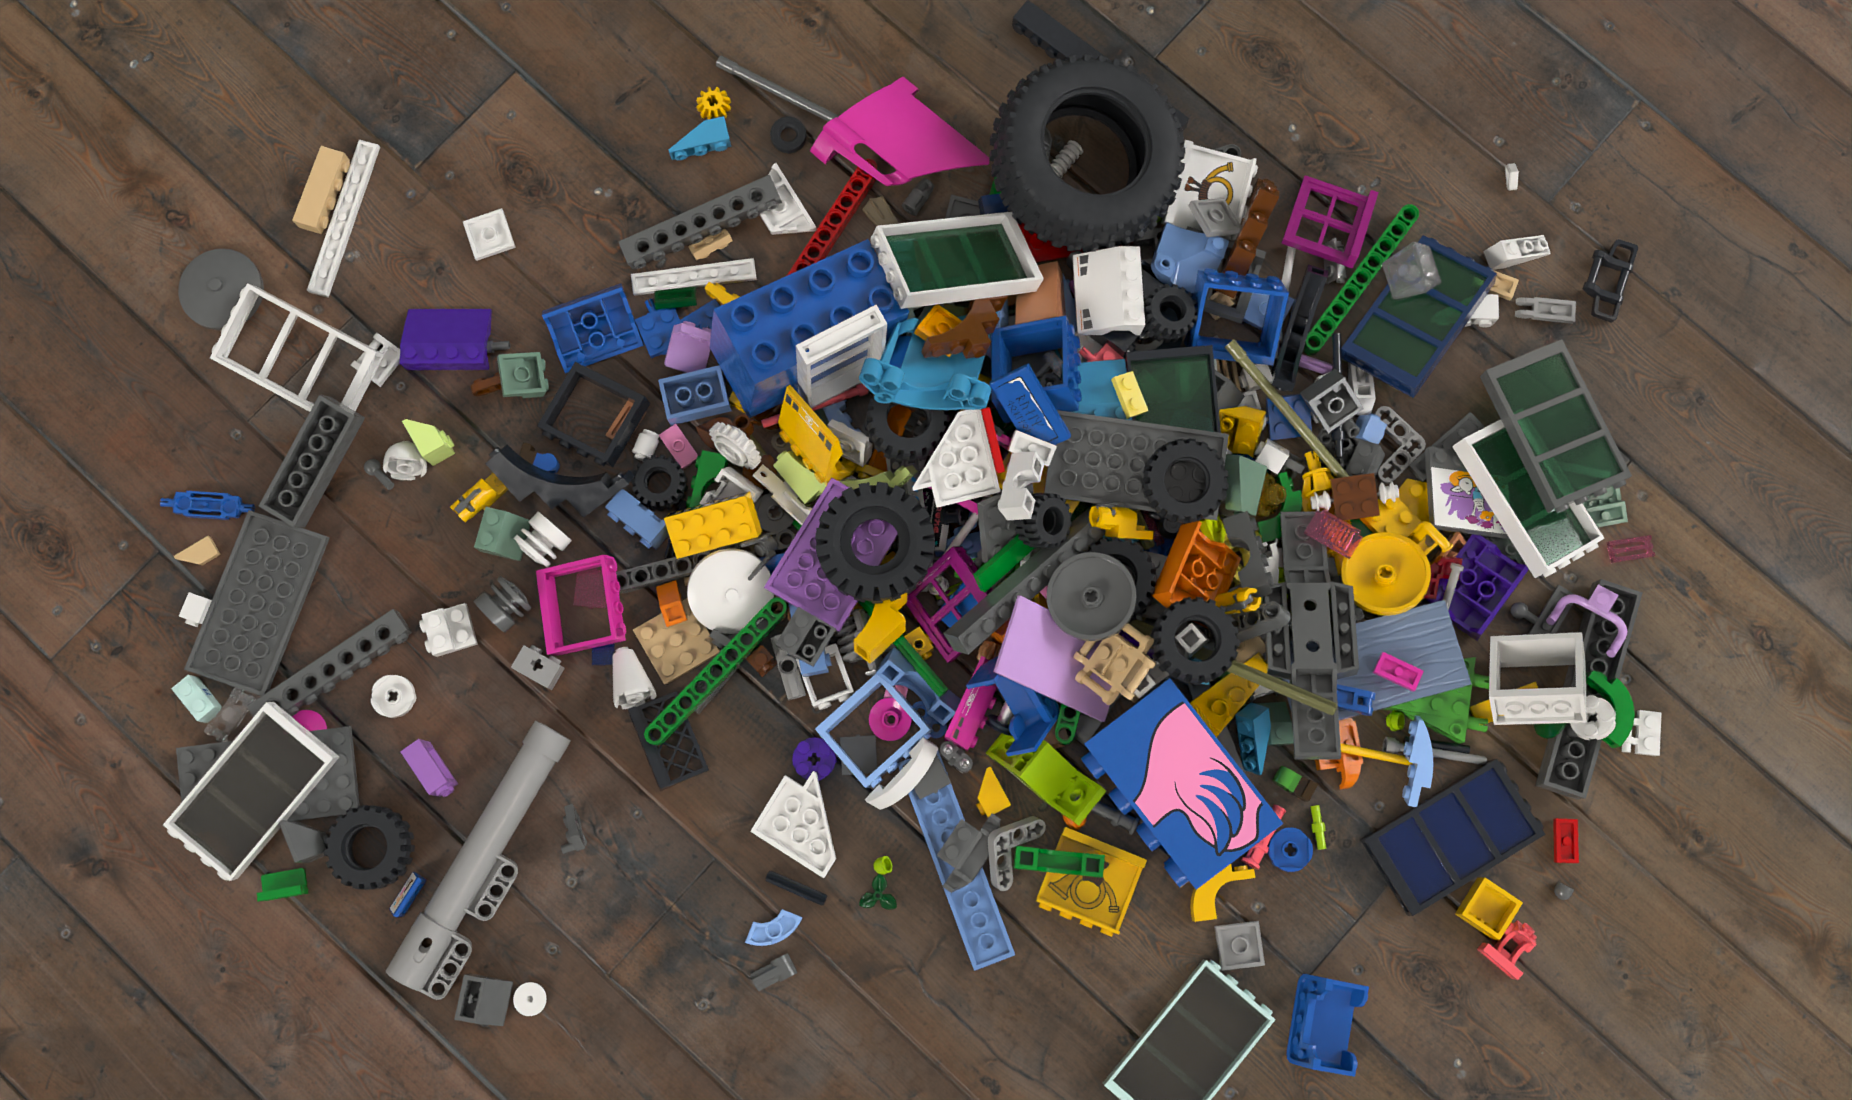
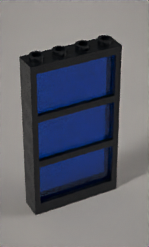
M1497 759L1488 761L1486 764L1419 803L1417 807L1411 808L1360 839L1407 916L1416 915L1545 835L1542 830L1544 829L1543 824L1538 818L1533 816L1530 811L1532 808L1526 799H1522L1518 792L1520 791L1518 785L1514 780H1510L1506 774L1507 768L1501 761Z

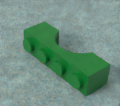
M702 450L701 456H697L695 465L698 468L697 475L692 478L691 488H693V493L687 499L686 508L701 505L700 502L706 490L716 482L715 478L721 469L728 467L729 460L722 454Z
M1015 846L1013 869L1103 878L1105 855Z

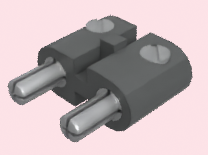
M951 741L942 743L940 755L948 761L947 764L951 767L953 766L961 773H968L973 766L972 759L964 753L965 751L962 748L957 747Z

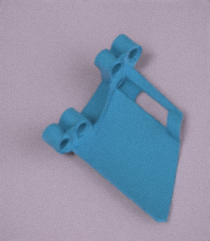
M967 315L958 318L963 321ZM917 318L898 322L893 329L881 359L866 358L859 375V380L875 394L874 399L877 402H894L922 409H985L992 390L987 383L978 380L985 356L966 359L963 352H960L959 354H952L950 357L941 355L940 357L924 358L921 350L925 341L914 334L920 324V320ZM911 332L912 336L901 368L890 365L898 336Z

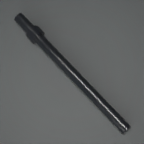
M1334 333L1332 334L1333 369L1342 374L1341 334ZM1341 424L1332 432L1335 458H1343L1345 432L1343 431V424Z

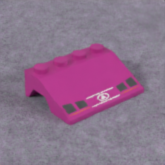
M981 656L973 675L981 665L989 661L987 658ZM995 683L991 686L966 689L945 734L944 741H951L957 747L967 752L969 748L974 749L979 738L975 736L978 728L983 729L985 721L988 719L984 715L988 708L992 710L997 699L994 697V693L998 689Z

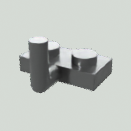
M574 805L564 806L566 816H563V821L568 829L565 832L568 843L561 846L563 854L585 849L587 845V840L582 832L580 817Z

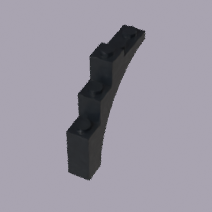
M1309 264L1293 302L1281 346L1272 367V386H1275L1280 391L1288 390L1292 392L1294 389L1306 338L1328 278V270Z

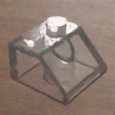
M1412 242L1382 263L1392 297L1395 300L1426 293L1441 283L1429 246Z

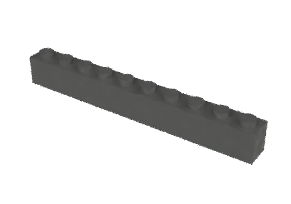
M1093 503L1072 521V527L1069 528L1070 534L1066 535L1065 542H1061V545L1058 547L1041 548L944 632L954 651L969 655L1011 618L1017 596L1031 600L1049 584L1051 576L1059 565L1070 557L1087 551L1089 545L1096 543L1105 535V529L1092 527L1089 521L1090 509L1097 504Z

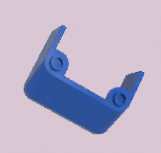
M998 656L979 667L966 687L971 689L980 686H991L995 683L1014 715L1009 724V731L1015 740L1006 752L1007 756L1035 752L1057 721L1060 713L1059 706L1056 700L993 672Z

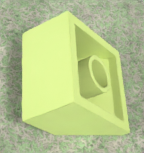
M408 419L402 421L421 456L432 466L455 454L452 449L455 445L450 436L446 435L443 430L439 431L435 426Z

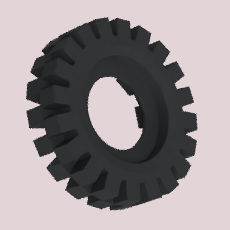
M867 482L859 484V488L852 489L850 487L842 491L841 497H835L828 504L829 508L827 511H823L819 519V528H816L815 547L822 570L830 583L838 588V591L864 603L865 600L872 601V604L883 603L884 600L890 599V601L900 599L904 593L909 594L916 588L919 581L922 582L934 558L935 535L928 512L925 507L920 505V501L913 494L908 495L905 489L896 485L893 488L884 482H877V485H870ZM871 519H880L890 523L896 529L899 536V549L896 555L888 563L879 566H871L861 562L855 556L851 545L852 536L856 528L863 522Z

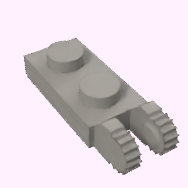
M1519 297L1516 299V305L1532 306V311H1515L1517 318H1531L1532 320L1571 324L1575 322V301L1540 297Z

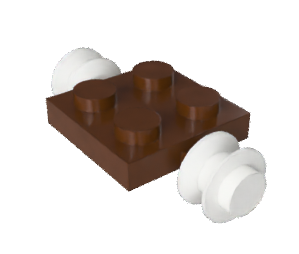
M1374 473L1330 479L1332 496H1329L1325 490L1320 496L1314 492V496L1310 497L1311 508L1316 509V511L1324 508L1328 512L1331 505H1333L1335 521L1337 522L1380 516L1378 498L1384 504L1387 499H1392L1395 502L1396 498H1399L1398 485H1394L1393 481H1391L1389 486L1381 483L1378 490H1376Z

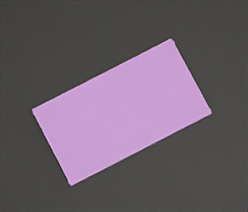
M1017 596L993 672L1092 718L1105 722L1110 705L1105 704L1102 698L1085 684H1080L1075 680L1077 673L1083 670L1085 665L1077 661L1073 655L1076 651L1079 652L1086 641L1073 638L1063 632L1052 619L1049 609L1022 596ZM1102 640L1096 641L1086 656L1088 659L1091 658ZM1095 673L1091 674L1090 678L1107 691L1111 689V685Z

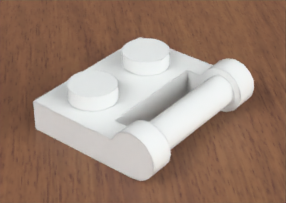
M376 333L369 347L377 350L382 344L383 347L379 352L383 353L384 356L371 381L381 387L399 365L400 349ZM365 351L357 361L354 360L351 364L357 371L366 355Z

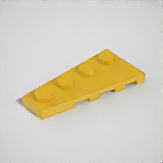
M1260 652L1243 663L1267 673L1266 660ZM1229 673L1192 700L1190 704L1217 738L1259 685Z

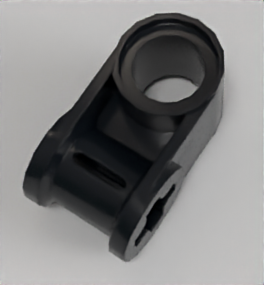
M956 503L946 505L941 509L940 520L943 525H950L951 523L965 525L970 511Z

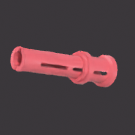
M1273 804L1272 809L1281 820L1286 810ZM1276 830L1249 849L1241 861L1259 870V863L1264 854L1268 853V844Z

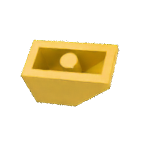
M991 766L986 769L977 798L979 803L976 804L981 816L986 815L987 818H989L991 813L996 814L1011 806Z

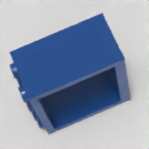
M1060 316L995 328L992 333V380L1012 371V357L1063 348V384L1043 387L1056 410L1078 411L1079 402L1082 401L1081 391L1078 388V384L1081 383L1080 371H1078V366H1081V359L1079 353H1077V349L1080 348L1079 336H1075L1074 325L1069 323L1067 316ZM992 390V402L1004 423L1012 422Z

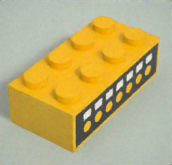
M750 491L669 513L664 518L677 559L753 539L762 533Z

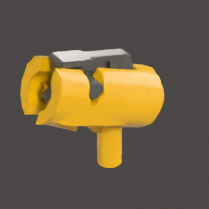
M1239 587L1231 592L1217 595L1215 605L1217 607L1221 605L1227 609L1225 611L1226 615L1250 612L1259 608L1261 597L1251 596V594L1258 591L1255 588Z

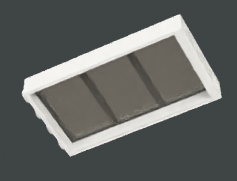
M266 702L163 825L168 829V834L176 839L179 838L185 843L184 847L193 853L196 852L205 865L214 867L222 879L226 881L238 879L281 828L279 822L287 820L338 760L339 756L275 702Z

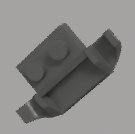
M991 813L980 831L962 819L959 821L937 854L939 858L954 867V870L942 886L943 888L952 893L974 880L989 857L988 837L993 830L1000 828V818Z

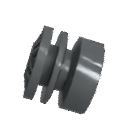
M500 575L497 581L501 584L502 588L500 589L492 583L490 586L495 594L491 596L483 591L474 600V603L501 631L506 633L515 624L511 614L514 612L518 616L523 617L524 614L518 607L521 605L526 611H529L532 607L520 589Z

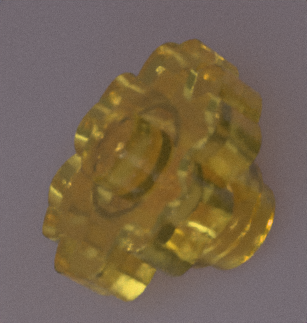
M1268 473L1265 475L1256 515L1259 517L1274 514L1279 504L1286 499L1285 488L1275 483L1274 476Z

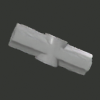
M780 634L770 639L788 700H793L805 696L806 693L796 658L775 645L781 636ZM787 661L794 663V668L790 672L783 671V664Z

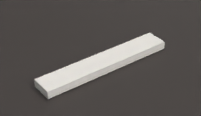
M754 258L631 274L634 296L652 294L658 290L705 287L708 282L714 285L715 283L721 285L757 280Z

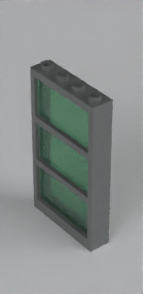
M1562 339L1487 369L1480 376L1548 513L1555 510L1557 513L1569 509L1568 505L1574 502L1576 505L1588 501V496L1593 494L1595 498L1607 493V489L1612 486L1614 490L1626 485V480L1632 477Z

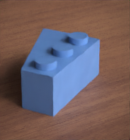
M624 489L620 490L605 506L609 511L607 515L616 523L619 520L625 524L623 528L632 536L635 533L640 536V542L648 549L652 546L657 550L669 536L665 521L659 519L650 509L643 506Z

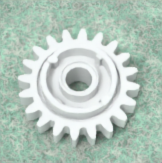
M717 422L709 430V435L712 436L711 439L714 441L717 450L733 464L741 467L745 466L747 469L753 470L761 462L760 459L762 457L759 455L760 452L756 450L754 442L749 440L746 434L737 427L729 424L726 426L723 422Z

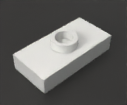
M1015 430L1007 450L1013 453L1036 452L1044 465L1049 466L1057 446Z

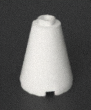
M628 647L617 649L616 653L613 654V702L615 708L621 705L622 709H629L645 704V700L651 698V701L654 700L657 696L656 690L635 652L632 649H628Z

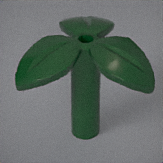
M882 874L876 875L872 881L875 893L866 892L860 898L859 906L872 908L877 900H880L882 908L887 910L896 909L897 902L894 896L882 893L887 888L885 877Z

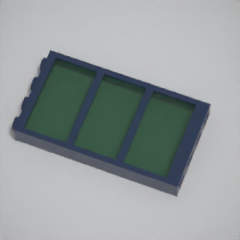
M1423 235L1341 348V359L1414 398L1495 284L1497 273L1488 266L1478 264L1471 257H1465L1457 253L1455 249L1445 247L1434 238H1428Z

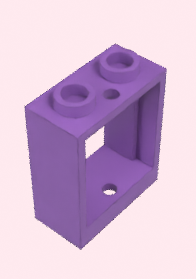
M418 739L400 751L429 795L446 797L454 791L453 787L458 785L431 742Z

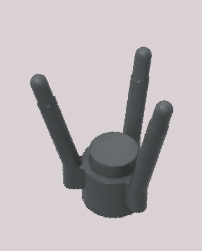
M765 534L760 538L741 543L742 547L756 544L754 549L748 552L752 554L757 553L759 556H766L748 577L749 581L757 575L772 557L776 556L777 543L769 535Z

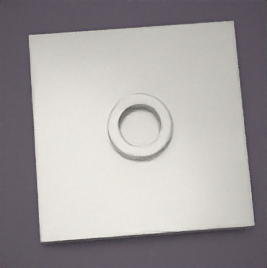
M502 208L463 221L476 261L516 248Z

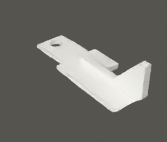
M762 464L753 474V477L773 493L771 497L786 512L803 525L813 508L806 507L797 499L798 495L786 481L783 482Z

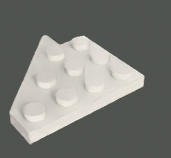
M964 410L957 413L912 487L913 491L931 487L936 508L1001 492L981 410Z
M813 771L804 786L785 775L750 832L825 878L836 860V855L817 773Z

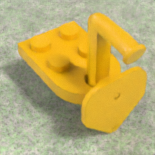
M1396 498L1395 502L1392 499H1387L1385 504L1378 499L1380 516L1359 518L1373 533H1396L1411 539L1420 546L1426 556L1438 545L1443 553L1453 547V544L1449 543L1430 522H1421L1399 498ZM1427 535L1435 541L1431 547L1425 544Z

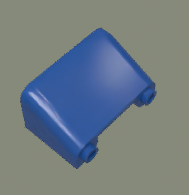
M1309 974L1300 976L1297 983L1287 1045L1288 1061L1313 1070L1355 1077L1358 1062L1355 1054L1347 1051L1354 1007H1362L1367 1002L1369 987Z

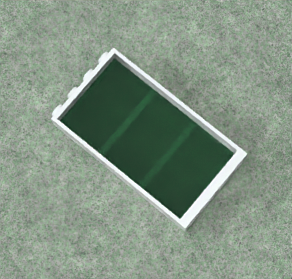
M1004 212L877 226L871 236V245L875 248L879 264L884 269L886 280L890 283L894 298L898 301L900 308L1036 292L1044 278L1017 221L1012 217L1013 213Z
M1520 409V410L1514 412V414H1517V413H1519V412H1522L1523 409ZM1528 417L1518 420L1535 457L1548 452L1549 450ZM1501 419L1465 437L1452 446L1534 578L1542 574L1546 578L1556 572V566L1559 569L1571 563L1570 558L1573 561L1585 555L1584 550L1587 553L1599 547L1597 544L1599 541L1605 539L1583 504L1576 505L1574 502L1568 505L1569 509L1557 513L1556 510L1550 513L1547 512ZM1553 457L1539 463L1556 499L1575 492Z

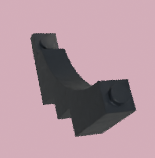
M508 444L501 449L496 447L488 454L491 458L485 463L519 502L535 491L551 510L567 499L583 518L626 487L635 476L630 470L624 474L619 472L613 478L607 472L587 477L554 474L529 463L519 456Z

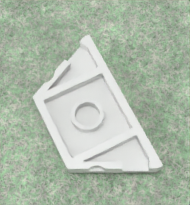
M777 163L773 164L769 174L782 203L774 210H765L760 213L772 235L816 231L817 228ZM756 196L753 202L761 201L763 196Z

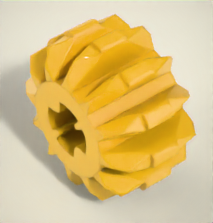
M709 86L707 93L701 91V97H697L696 100L698 103L696 108L698 112H701V117L703 119L707 117L708 120L720 116L726 118V112L731 110L729 105L731 101L729 97H726V91L720 92L718 87L712 91Z

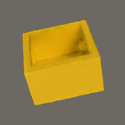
M1477 877L1455 915L1489 938L1500 940L1523 902L1487 878Z

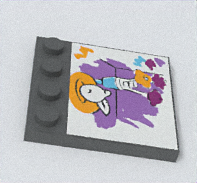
M1430 446L1426 448L1429 522L1437 530L1508 539L1509 536L1455 450ZM1477 453L1495 482L1507 477L1506 457ZM1508 484L1499 489L1509 504Z

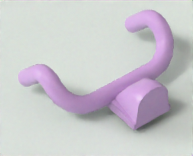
M1600 585L1597 586L1589 600L1579 595H1566L1562 597L1546 619L1549 625H1554L1566 605L1576 603L1611 621L1618 628V634L1606 652L1609 657L1616 655L1625 641L1628 632L1622 618L1610 611L1619 595Z

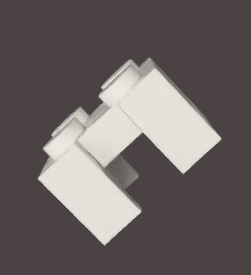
M726 467L721 469L715 478L716 482H722L718 489L706 492L700 504L750 491L753 503H755L763 493V490L755 486L733 468Z

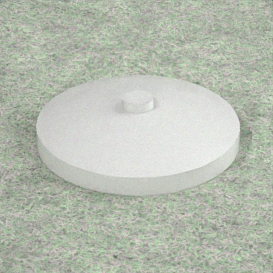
M722 549L707 555L695 566L688 580L687 597L694 616L701 624L711 630L715 629L724 634L739 633L774 598L773 593L764 589V586L771 577L768 568L764 566L749 581L748 577L762 562L752 553L740 549Z

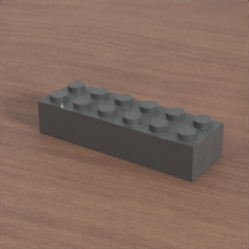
M319 395L259 507L292 527L305 528L365 417L332 397Z

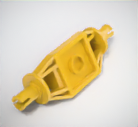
M1310 451L1304 454L1309 472L1302 476L1304 480L1301 490L1302 512H1316V509L1311 508L1310 497L1314 496V492L1320 496L1325 490L1329 496H1332L1330 479H1333L1332 471L1329 468H1322L1319 456L1314 451L1313 454ZM1312 480H1313V485H1314V489H1313V490H1311V481H1312ZM1331 505L1328 512L1324 508H1320L1319 511H1324L1326 539H1329L1332 549H1330L1326 543L1327 558H1334L1337 574L1341 575L1343 559L1352 546L1353 529L1350 520L1335 521L1334 506Z

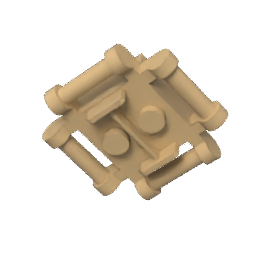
M1129 623L1122 630L1140 643L1139 647L1133 645L1118 632L1114 636L1102 640L1090 659L1086 656L1096 641H1086L1079 652L1076 651L1073 655L1077 661L1085 665L1083 670L1077 673L1075 680L1080 684H1085L1098 694L1107 705H1111L1119 693L1132 700L1135 696L1134 692L1148 671L1157 664L1147 655V652L1154 643V639L1149 635L1145 636ZM1095 673L1111 685V689L1109 691L1104 689L1090 678L1091 674Z

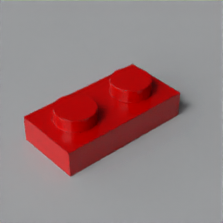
M1553 819L1554 863H1579L1578 819Z

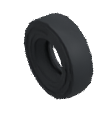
M781 117L775 121L770 131L772 144L782 153H795L806 142L805 126L795 117ZM786 128H791L796 132V137L793 141L786 142L782 140L781 132Z

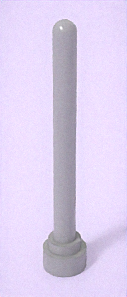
M1385 737L1382 751L1392 754L1404 752L1405 744L1400 743L1395 738ZM1432 748L1433 757L1482 765L1487 763L1485 756Z

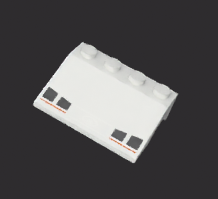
M1118 246L1097 250L1096 252L1073 255L1077 335H1104L1113 330L1131 331L1135 335H1140L1145 326L1140 247Z

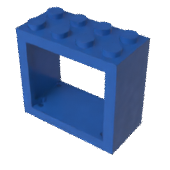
M1214 269L1198 270L1192 299H1195L1197 302L1194 307L1198 308V313L1196 314L1198 317L1193 327L1185 335L1184 343L1186 347L1212 345L1214 359L1236 361L1224 348L1232 340L1199 335L1207 289L1216 288L1269 295L1260 341L1256 343L1236 340V342L1254 364L1273 366L1289 295L1282 281L1274 276L1259 278L1256 274L1242 276L1233 271L1217 273Z

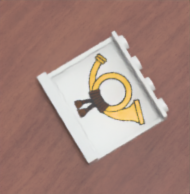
M1184 140V144L1181 147H1185L1186 153L1181 162L1185 163V168L1182 174L1178 176L1182 179L1181 185L1178 190H1174L1177 193L1174 203L1172 205L1166 204L1168 206L1166 210L1168 213L1161 220V224L1165 225L1168 222L1183 229L1189 226L1203 231L1188 205L1194 200L1217 198L1225 199L1240 224L1241 219L1245 217L1247 212L1246 200L1252 193L1253 186L1250 184L1252 177L1254 178L1257 173L1258 166L1255 165L1257 159L1241 158L1193 145L1192 141ZM1238 234L1220 237L1235 241Z

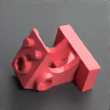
M1517 920L1514 924L1510 923L1502 938L1494 947L1489 943H1482L1477 950L1511 979L1519 980L1523 972L1515 966V963L1524 951L1528 953L1537 945V936L1527 923L1522 924ZM1510 939L1518 944L1511 954L1503 948Z

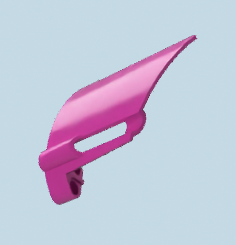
M904 77L867 96L839 117L827 122L810 150L825 165L835 154H841L885 186L905 184L910 182L912 178L940 171L988 165L990 160L985 153L916 99L914 96L917 91L919 92V89ZM858 143L865 144L894 167L896 171L891 174H881L855 152V145Z

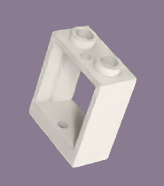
M836 643L825 647L826 654L829 653L830 657H836L847 689L817 700L809 676L803 677L814 708H819V710L832 706L831 702L839 700L840 703L844 702L854 694ZM796 659L798 667L800 669L799 660Z

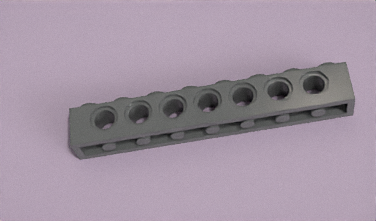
M769 174L619 241V245L627 264L632 269H640L645 267L650 261L663 259L668 253L683 250L686 245L691 243L697 244L704 237L717 235L722 232V229L735 227L747 218H756L765 210H774L782 201ZM756 196H763L761 201L753 202ZM738 204L744 205L741 210H735V207ZM718 213H725L723 218L716 219ZM700 221H706L703 227H697V224ZM687 229L683 236H678L680 230ZM668 237L665 244H659L662 238ZM644 246H649L646 252L641 253V249Z
M392 609L246 707L254 717L266 702H279L280 707L292 717L299 712L300 707L305 704H312L318 699V695L333 690L336 687V683L351 678L354 675V671L369 666L372 663V659L378 655L383 656L390 651V647L396 643L401 644L409 638L408 635L413 632L400 612ZM389 629V637L383 640L382 633ZM370 641L372 644L371 649L365 652L364 645ZM352 653L353 661L347 664L346 657ZM334 666L335 672L332 676H329L328 669ZM313 678H316V686L314 688H310V681ZM297 690L298 697L293 701L291 695L293 691ZM268 716L260 728L271 730L279 726V724Z

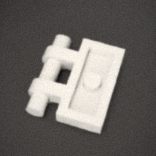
M1638 710L1633 726H1636L1635 738L1632 737L1631 730L1628 738L1622 744V752L1631 753V745H1635V754L1660 756L1661 712Z

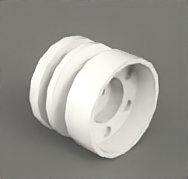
M537 511L528 521L534 528L532 533L522 528L521 531L528 537L523 540L520 536L516 535L513 539L516 540L520 549L530 558L548 568L551 563L544 558L546 554L555 560L557 557L551 549L556 547L563 551L572 540Z

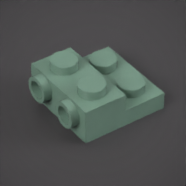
M540 352L499 354L497 356L503 397H544L549 389L547 378L544 379L545 360L541 359Z

